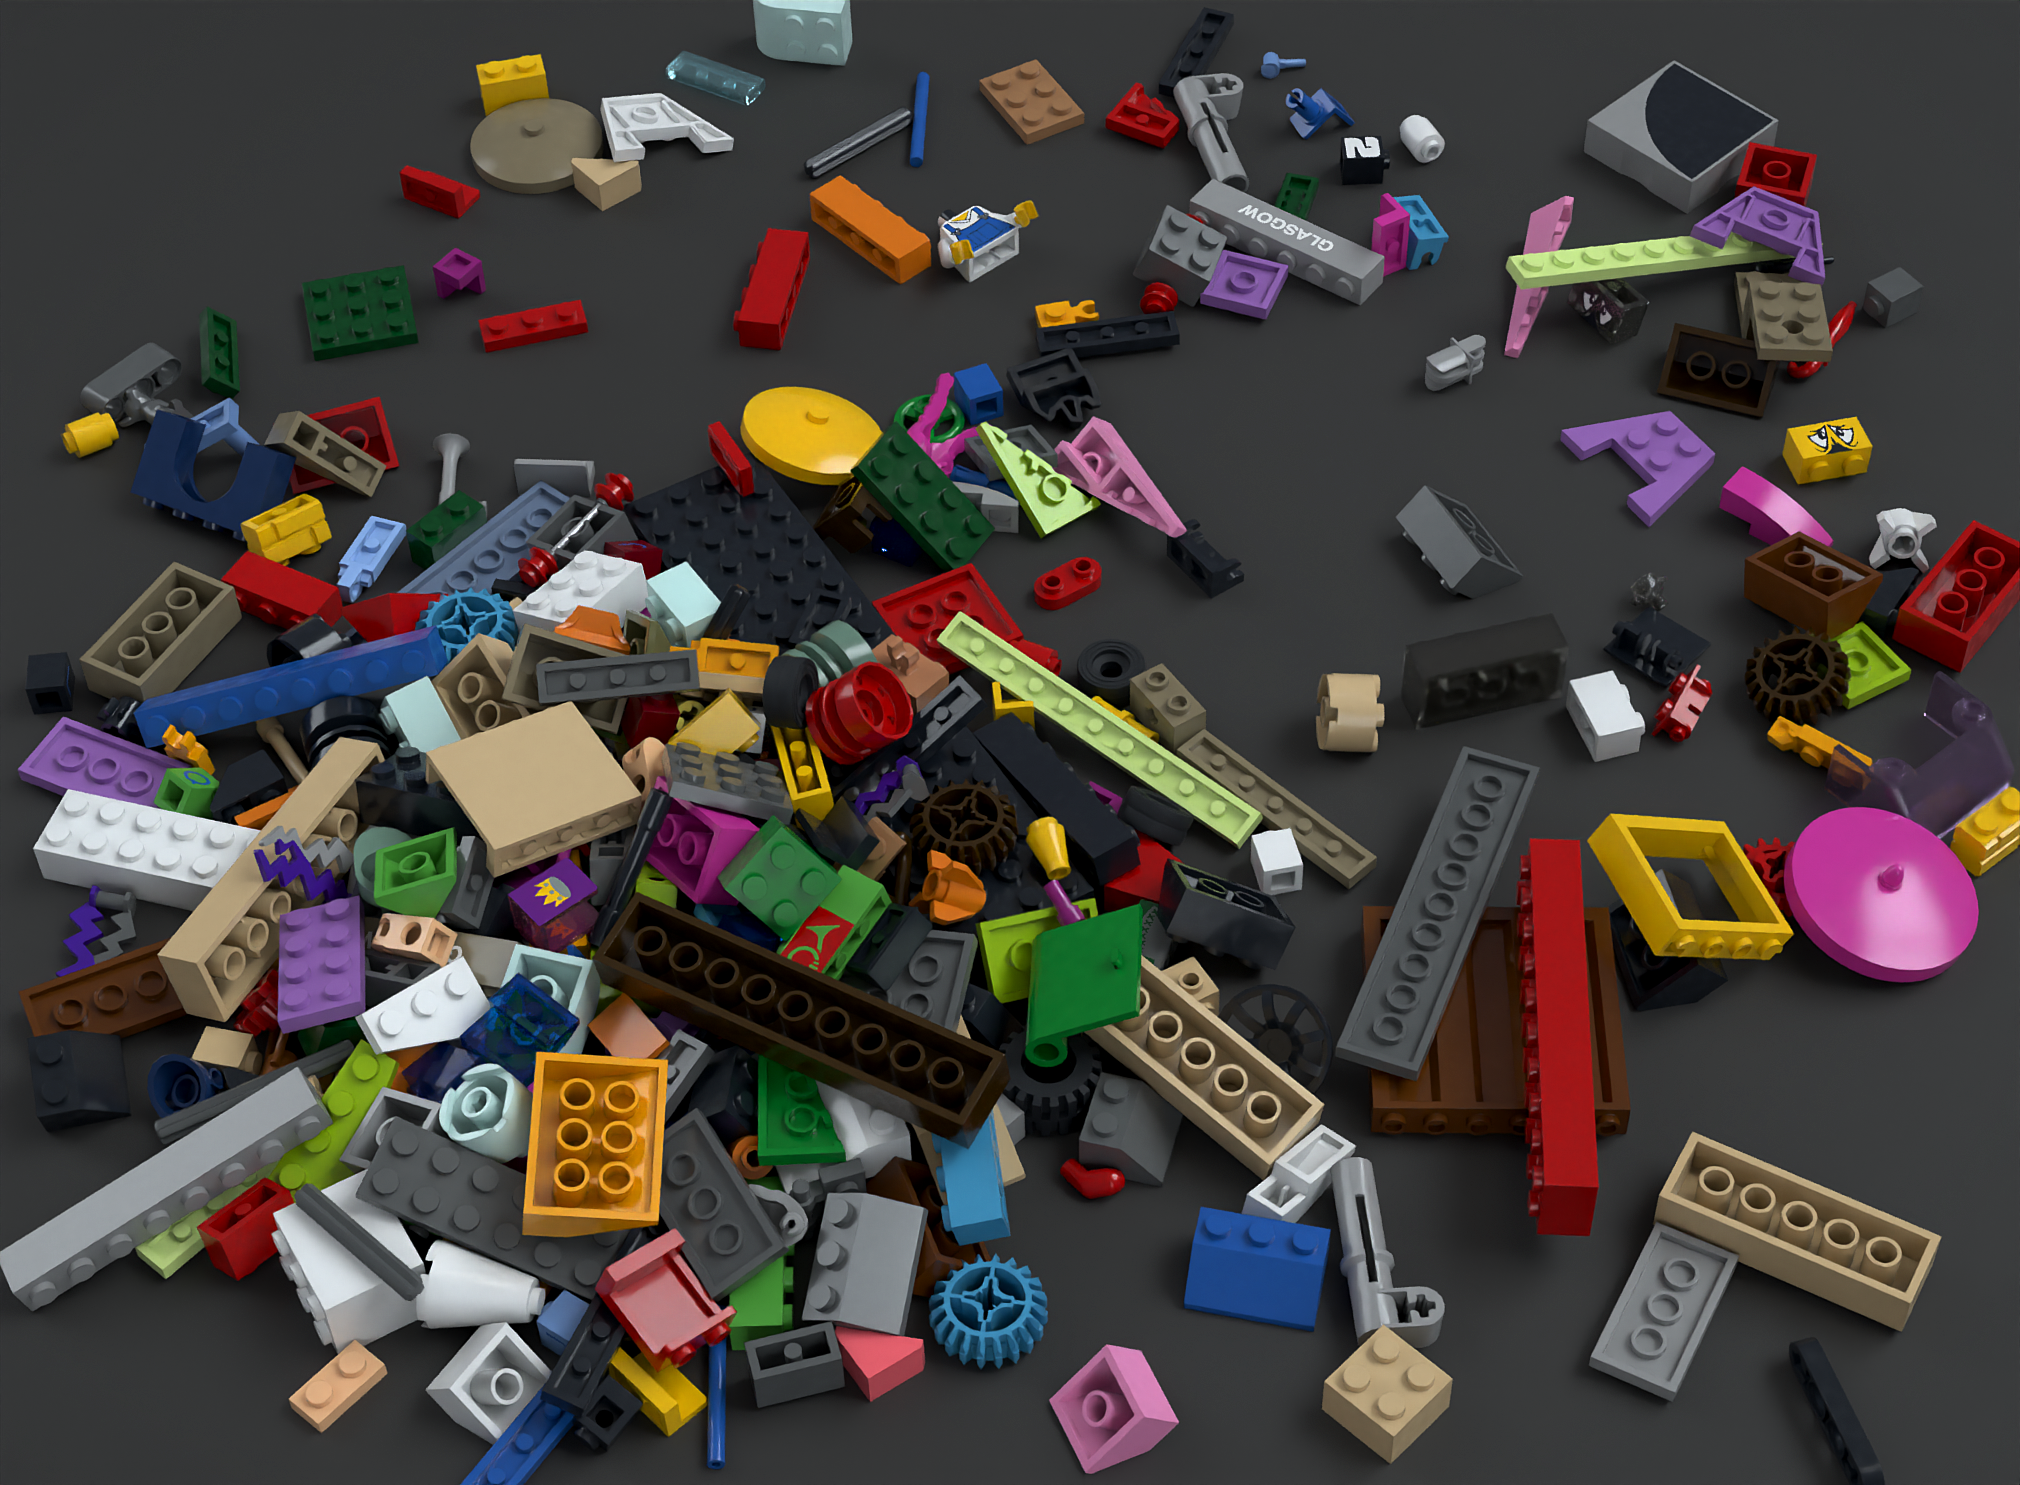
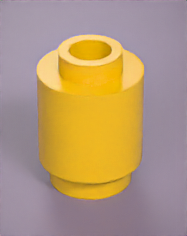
M98 412L66 424V432L61 434L69 454L75 452L79 458L112 446V441L119 439L116 425L110 414L100 415Z

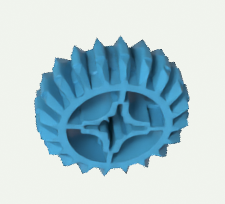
M472 587L464 593H460L455 588L454 594L451 596L441 594L439 602L429 601L427 610L420 611V618L416 622L415 630L434 625L437 626L448 659L444 668L478 633L507 642L513 652L519 636L518 627L509 601H503L499 593L490 596L486 588L479 593H475Z
M996 1253L991 1261L983 1262V1259L977 1254L974 1264L969 1265L962 1260L963 1269L960 1271L950 1270L947 1275V1281H936L934 1295H931L929 1300V1310L931 1312L929 1322L930 1327L934 1330L936 1341L938 1344H945V1351L949 1357L959 1353L960 1361H962L963 1365L972 1358L977 1359V1365L980 1369L983 1368L986 1361H994V1364L999 1369L1003 1364V1358L1008 1357L1014 1363H1017L1019 1351L1031 1354V1350L1034 1347L1033 1341H1041L1043 1327L1048 1322V1311L1046 1310L1047 1296L1042 1291L1039 1277L1031 1278V1271L1028 1265L1017 1269V1263L1013 1257L1005 1264L1000 1263V1258ZM991 1302L993 1305V1310H989V1305ZM984 1312H988L986 1320H984Z

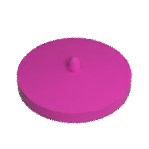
M1850 807L1828 812L1812 821L1804 829L1791 848L1785 863L1784 888L1786 898L1800 927L1828 956L1845 967L1865 976L1891 982H1915L1934 977L1947 970L1958 960L1975 934L1979 913L1978 900L1972 880L1965 867L1953 851L1932 832L1898 814L1866 807Z

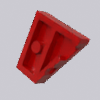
M1137 82L1106 117L1107 129L1163 149L1179 131L1180 119L1171 111L1166 110L1156 97L1150 99L1144 94V86Z

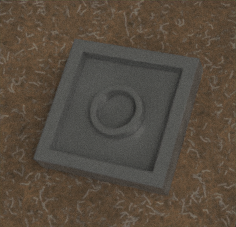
M1032 425L1003 430L1008 435L1006 439L1024 452L1028 449L1051 465L1052 468L1058 467L1057 453ZM980 436L965 438V452L977 467L984 472L989 481L1004 479Z

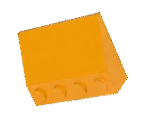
M536 1052L522 1235L574 1237L658 1225L668 1060Z

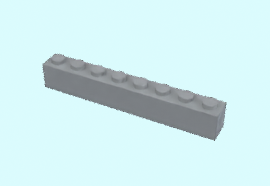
M297 1066L0 1251V1266L12 1293L32 1312L41 1306L51 1303L58 1295L79 1282L89 1279L101 1268L117 1258L126 1256L133 1248L154 1235L166 1231L173 1223L189 1213L201 1209L210 1200L229 1188L241 1184L248 1176L264 1166L278 1161L285 1153L304 1141L316 1137L322 1130L332 1125L333 1121L315 1087Z

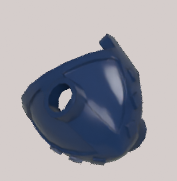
M172 1053L161 1056L152 1064L148 1074L147 1090L151 1104L157 1114L164 1118L218 1095V1091L224 1088L225 1081L218 1069L211 1068L208 1070L191 1057Z

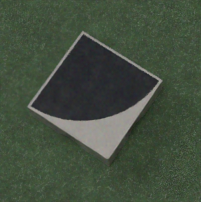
M1674 60L1587 121L1584 152L1618 173L1635 179L1653 194L1688 214L1717 193L1727 181L1740 175L1749 142L1774 146L1779 120Z

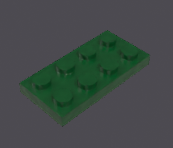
M897 421L885 429L850 470L945 573L966 565L995 530V527Z

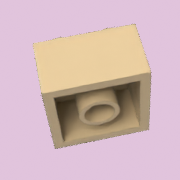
M1383 1324L1324 1381L1322 1410L1391 1464L1449 1407L1453 1378Z

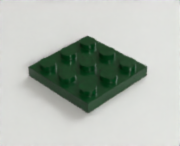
M404 265L302 283L315 361L419 343Z

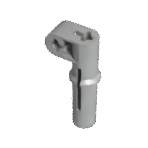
M1229 73L1191 76L1182 79L1175 86L1173 93L1188 126L1189 141L1197 147L1211 180L1215 179L1245 193L1249 187V179L1227 134L1228 124L1226 121L1235 118L1239 113L1244 87L1243 82L1237 76Z
M1351 1157L1337 1161L1332 1165L1330 1174L1344 1258L1340 1262L1341 1274L1348 1279L1358 1345L1361 1347L1384 1324L1413 1348L1430 1346L1437 1340L1441 1330L1445 1307L1442 1297L1435 1290L1428 1287L1393 1288L1390 1272L1395 1266L1394 1258L1386 1249L1372 1163L1368 1159L1361 1157ZM1359 1216H1360V1220H1361V1226H1362V1232H1363V1238H1364L1365 1249H1364V1247H1363V1241H1362V1235H1361V1229H1360V1223H1359ZM1366 1257H1367V1263H1368V1269H1369V1277H1368V1271H1367V1265H1366ZM1398 1314L1403 1315L1404 1323H1399Z

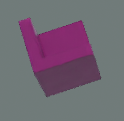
M454 248L433 266L437 294L443 299L456 289L461 290L464 287L479 294L486 290L482 261L457 248Z

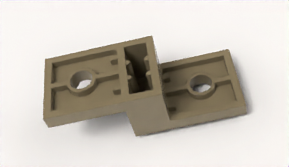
M1756 271L1735 273L1734 289L1742 338L1755 341L1758 360L1831 361L1833 349L1820 284L1799 281L1789 277V273L1775 274Z

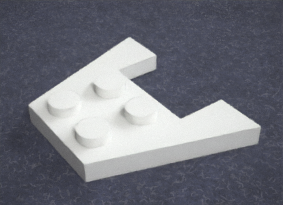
M662 93L602 98L600 111L614 162L644 159L645 148L641 143L650 140L671 141L675 138L689 137L702 153L731 151L733 148L734 138Z

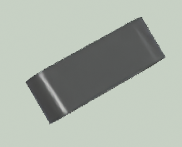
M147 343L89 382L81 392L80 403L93 414L97 412L100 415L109 413L114 423L127 416L124 408V403L127 400V389L135 388L149 397H154L179 378L182 372V363L159 345Z

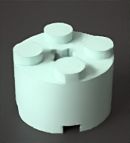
M483 1064L468 1070L461 1076L465 1081L456 1091L451 1087L443 1098L439 1113V1120L443 1130L447 1132L448 1136L455 1143L501 1164L515 1157L523 1158L527 1156L533 1093L510 1072L497 1064Z

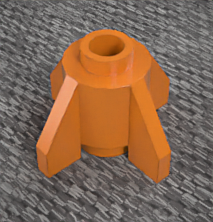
M931 849L927 853L928 871L930 872L923 883L922 893L919 892L909 902V906L919 907L920 913L930 914V921L944 926L972 918L982 910L986 901V892L982 881L976 877L967 865L952 861L946 854Z

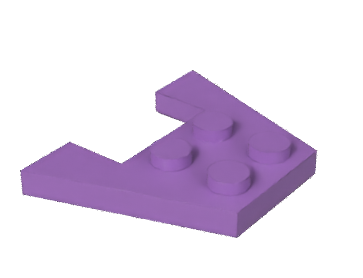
M1753 186L1693 226L1690 237L1723 249L1729 235L1733 232L1741 235L1748 241H1756L1771 247L1780 254L1796 257L1788 274L1789 277L1802 282L1820 284L1821 287L1824 283L1825 269L1819 213L1815 210Z
M1671 411L1569 428L1561 431L1560 440L1580 460L1611 448L1648 484V486L1629 494L1627 498L1628 507L1648 527L1713 465L1715 453Z

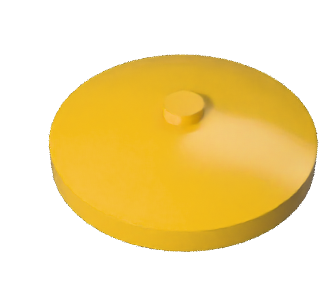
M779 387L757 394L747 403L740 426L741 436L745 445L765 465L793 479L820 485H839L853 475L850 472L851 468L882 434L877 423L855 404L834 394L805 387Z

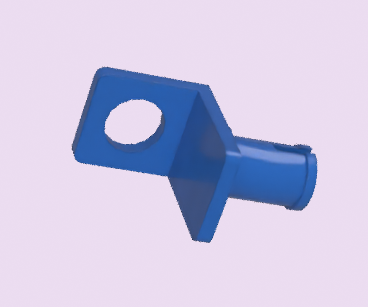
M1299 88L1292 90L1298 99H1295L1291 94H1288L1286 97V105L1296 112L1291 116L1290 121L1304 139H1308L1334 113L1350 126L1355 123L1345 108L1322 88L1311 98Z

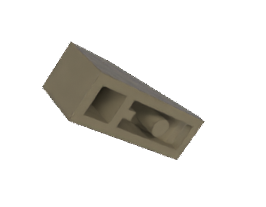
M300 411L280 413L264 444L269 448L297 457L296 465L366 497H372L386 468L385 464Z

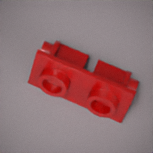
M1697 664L1687 675L1681 672L1672 682L1668 689L1672 696L1670 699L1667 698L1656 711L1654 717L1658 722L1651 735L1655 736L1663 729L1669 733V737L1673 741L1682 742L1689 738L1699 719L1697 715L1703 711L1712 695L1710 682L1696 677L1701 667Z

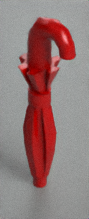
M1850 301L1837 312L1828 323L1832 349L1836 342L1848 331L1852 323L1855 308L1857 307V304L1853 301ZM1791 361L1788 363L1787 372L1790 377L1806 378L1816 373L1822 364L1824 367L1828 366V362L1807 361L1803 366L1797 367V364Z

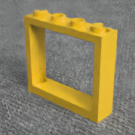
M1610 813L1587 840L1655 956L1770 960L1776 953H1781L1783 950L1782 946L1794 935L1724 821ZM1645 856L1703 860L1741 922L1682 919Z

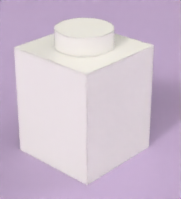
M1291 829L1270 830L1252 835L1250 861L1261 892L1276 895L1302 890L1303 862Z

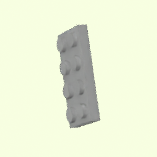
M1656 1222L1591 1354L1589 1366L1673 1402L1734 1273L1739 1255Z

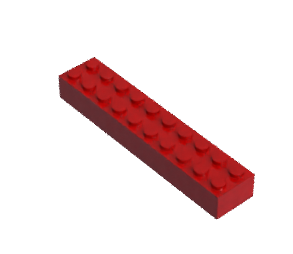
M1530 838L1528 855H1520L1519 878L1524 881H1517L1516 905H1521V912H1524L1518 913L1517 937L1522 938V945H1525L1519 946L1518 969L1523 971L1524 979L1520 980V1004H1525V1013H1522L1521 1038H1526V1047H1523L1522 1071L1527 1073L1528 1082L1524 1083V1108H1529V1118L1526 1117L1525 1143L1530 1144L1531 1153L1527 1154L1526 1176L1527 1180H1532V1190H1529L1528 1216L1536 1217L1537 1234L1590 1236L1599 1182L1580 840Z

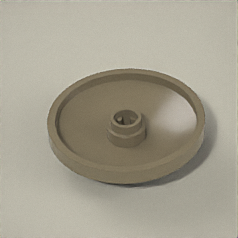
M537 98L511 103L489 114L476 127L471 138L470 149L473 165L477 173L486 182L509 192L541 194L573 185L572 158L601 159L604 151V142L599 122L585 108L560 99Z

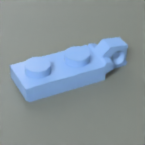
M375 516L369 518L339 562L340 571L338 573L339 581L337 587H339L342 601L354 603L362 593L363 586L370 587L376 581L406 536L405 524Z

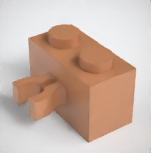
M891 634L872 649L877 662L890 669L903 683L911 700L913 717L949 685V672L943 665L931 661L911 643L903 642V639L898 635Z

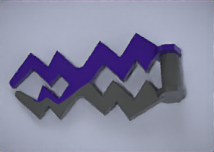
M905 755L896 761L897 771L883 774L875 791L859 793L855 805L867 823L876 816L878 818L880 816L892 818L909 797L922 801L929 796L918 763ZM890 790H894L889 803H884ZM868 806H871L868 814L864 815ZM813 845V850L815 852H817L822 858H827L825 855L818 852L815 846Z
M92 886L89 893V902L68 915L81 932L62 941L63 945L78 961L76 964L56 972L57 977L123 955L124 952L120 945L137 940L133 917L137 909L136 896L132 892H126L125 895L104 892L98 886ZM101 907L123 911L110 917L111 921L120 930L104 937L103 932L94 924V922L104 920L103 915L99 912ZM99 939L107 951L93 956L85 946Z

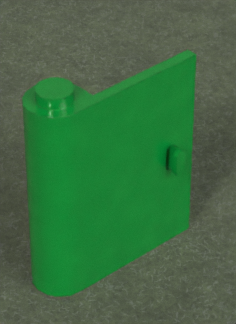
M1140 904L1051 929L1038 934L1033 939L1025 1054L1031 1063L1041 1067L1057 1066L1067 1057L1068 1036L1140 1016L1143 909Z

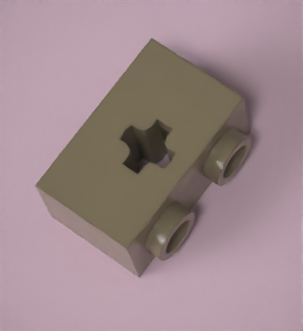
M1163 663L1130 679V710L1145 727L1159 734V742L1166 750L1177 756V749L1201 730H1206V710Z

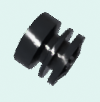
M339 696L314 706L303 717L299 731L311 771L339 737L378 743L385 760L392 756L382 722L378 716L379 711L369 700L357 696Z

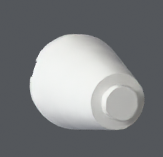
M438 1239L431 1245L425 1260L433 1261L428 1275H420L424 1289L421 1294L417 1295L416 1300L417 1318L424 1321L421 1325L422 1327L437 1329L481 1326L483 1324L507 1322V1324L529 1323L535 1314H541L545 1303V1289L540 1288L537 1278L450 1241Z

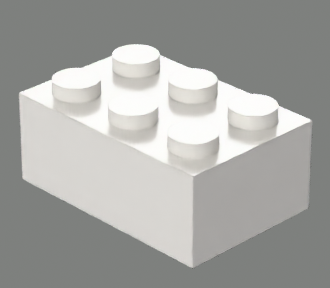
M584 550L577 554L563 569L553 574L538 590L528 595L526 600L513 610L519 633L524 624L553 632L556 626L567 620L578 605L617 614L622 628L625 624L626 610L640 613L647 607L645 598L648 597V590L643 566L641 563Z

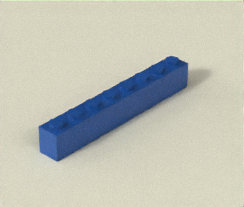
M434 625L149 698L134 712L147 749L165 744L162 736L170 724L175 726L177 732L183 736L187 731L191 732L194 736L316 706L325 700L339 696H356L419 680L426 676L438 675L448 662L437 626Z

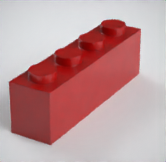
M768 228L764 242L760 241L758 243L757 263L752 264L750 267L749 287L743 288L741 296L742 308L741 311L736 310L734 315L733 328L734 331H739L740 346L781 350L810 261L808 232Z

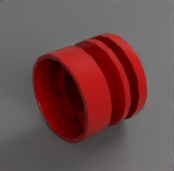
M868 661L841 675L840 678L812 692L806 702L805 716L809 732L822 752L838 764L852 765L863 760L879 749L906 736L913 723L912 704L903 683L890 669L876 662Z

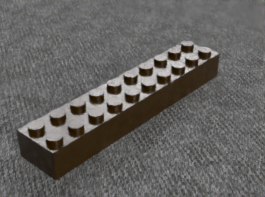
M639 892L635 893L592 958L603 984L967 1149L972 1145L1011 1079L1005 1054Z

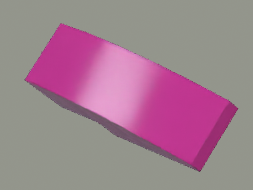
M1742 466L1723 486L1719 508L1751 524L1750 535L1773 545L1800 531L1829 547L1833 545L1834 540L1801 505L1781 489Z

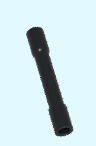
M656 788L650 789L638 818L636 831L606 903L601 907L588 938L590 943L598 947L601 946L625 910L654 839L663 826L674 799L667 792Z

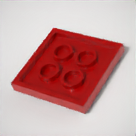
M972 563L871 602L896 636L901 637L905 643H911L931 661L943 665L949 672V675L970 667L940 647L936 641L959 611L1007 643H1010L1012 640L1020 641L1024 639L1021 630Z

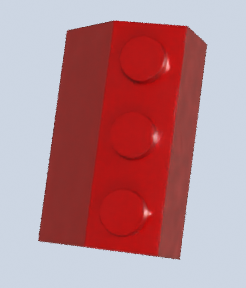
M380 396L307 415L385 464V470L399 466ZM294 464L289 479L293 494L335 483Z

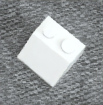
M507 1322L483 1324L426 1388V1391L456 1423L494 1445L547 1382L552 1372Z

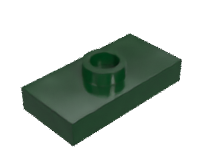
M1286 173L1274 206L1307 221L1319 188V178Z

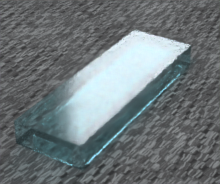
M682 51L665 68L667 78L747 106L766 88L764 78L686 51Z

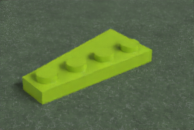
M361 1039L321 1098L333 1124L322 1130L316 1137L304 1141L285 1153L268 1179L289 1190L294 1203H296L294 1199L296 1191L300 1190L307 1183L313 1184L321 1191L355 1175L353 1171L340 1161V1158L382 1087L391 1089L400 1063L384 1053L376 1055L371 1045Z

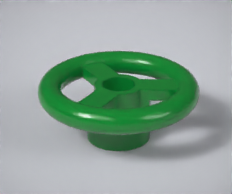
M922 395L906 401L896 411L893 422L897 421L907 432L908 430L904 425L905 418L918 422V417L924 413V407L930 403L929 399L932 395ZM948 398L944 410L931 429L930 443L943 444L947 439L959 435L963 430L965 423L963 411L954 401ZM954 418V424L949 431L934 437V429L938 428L941 422Z

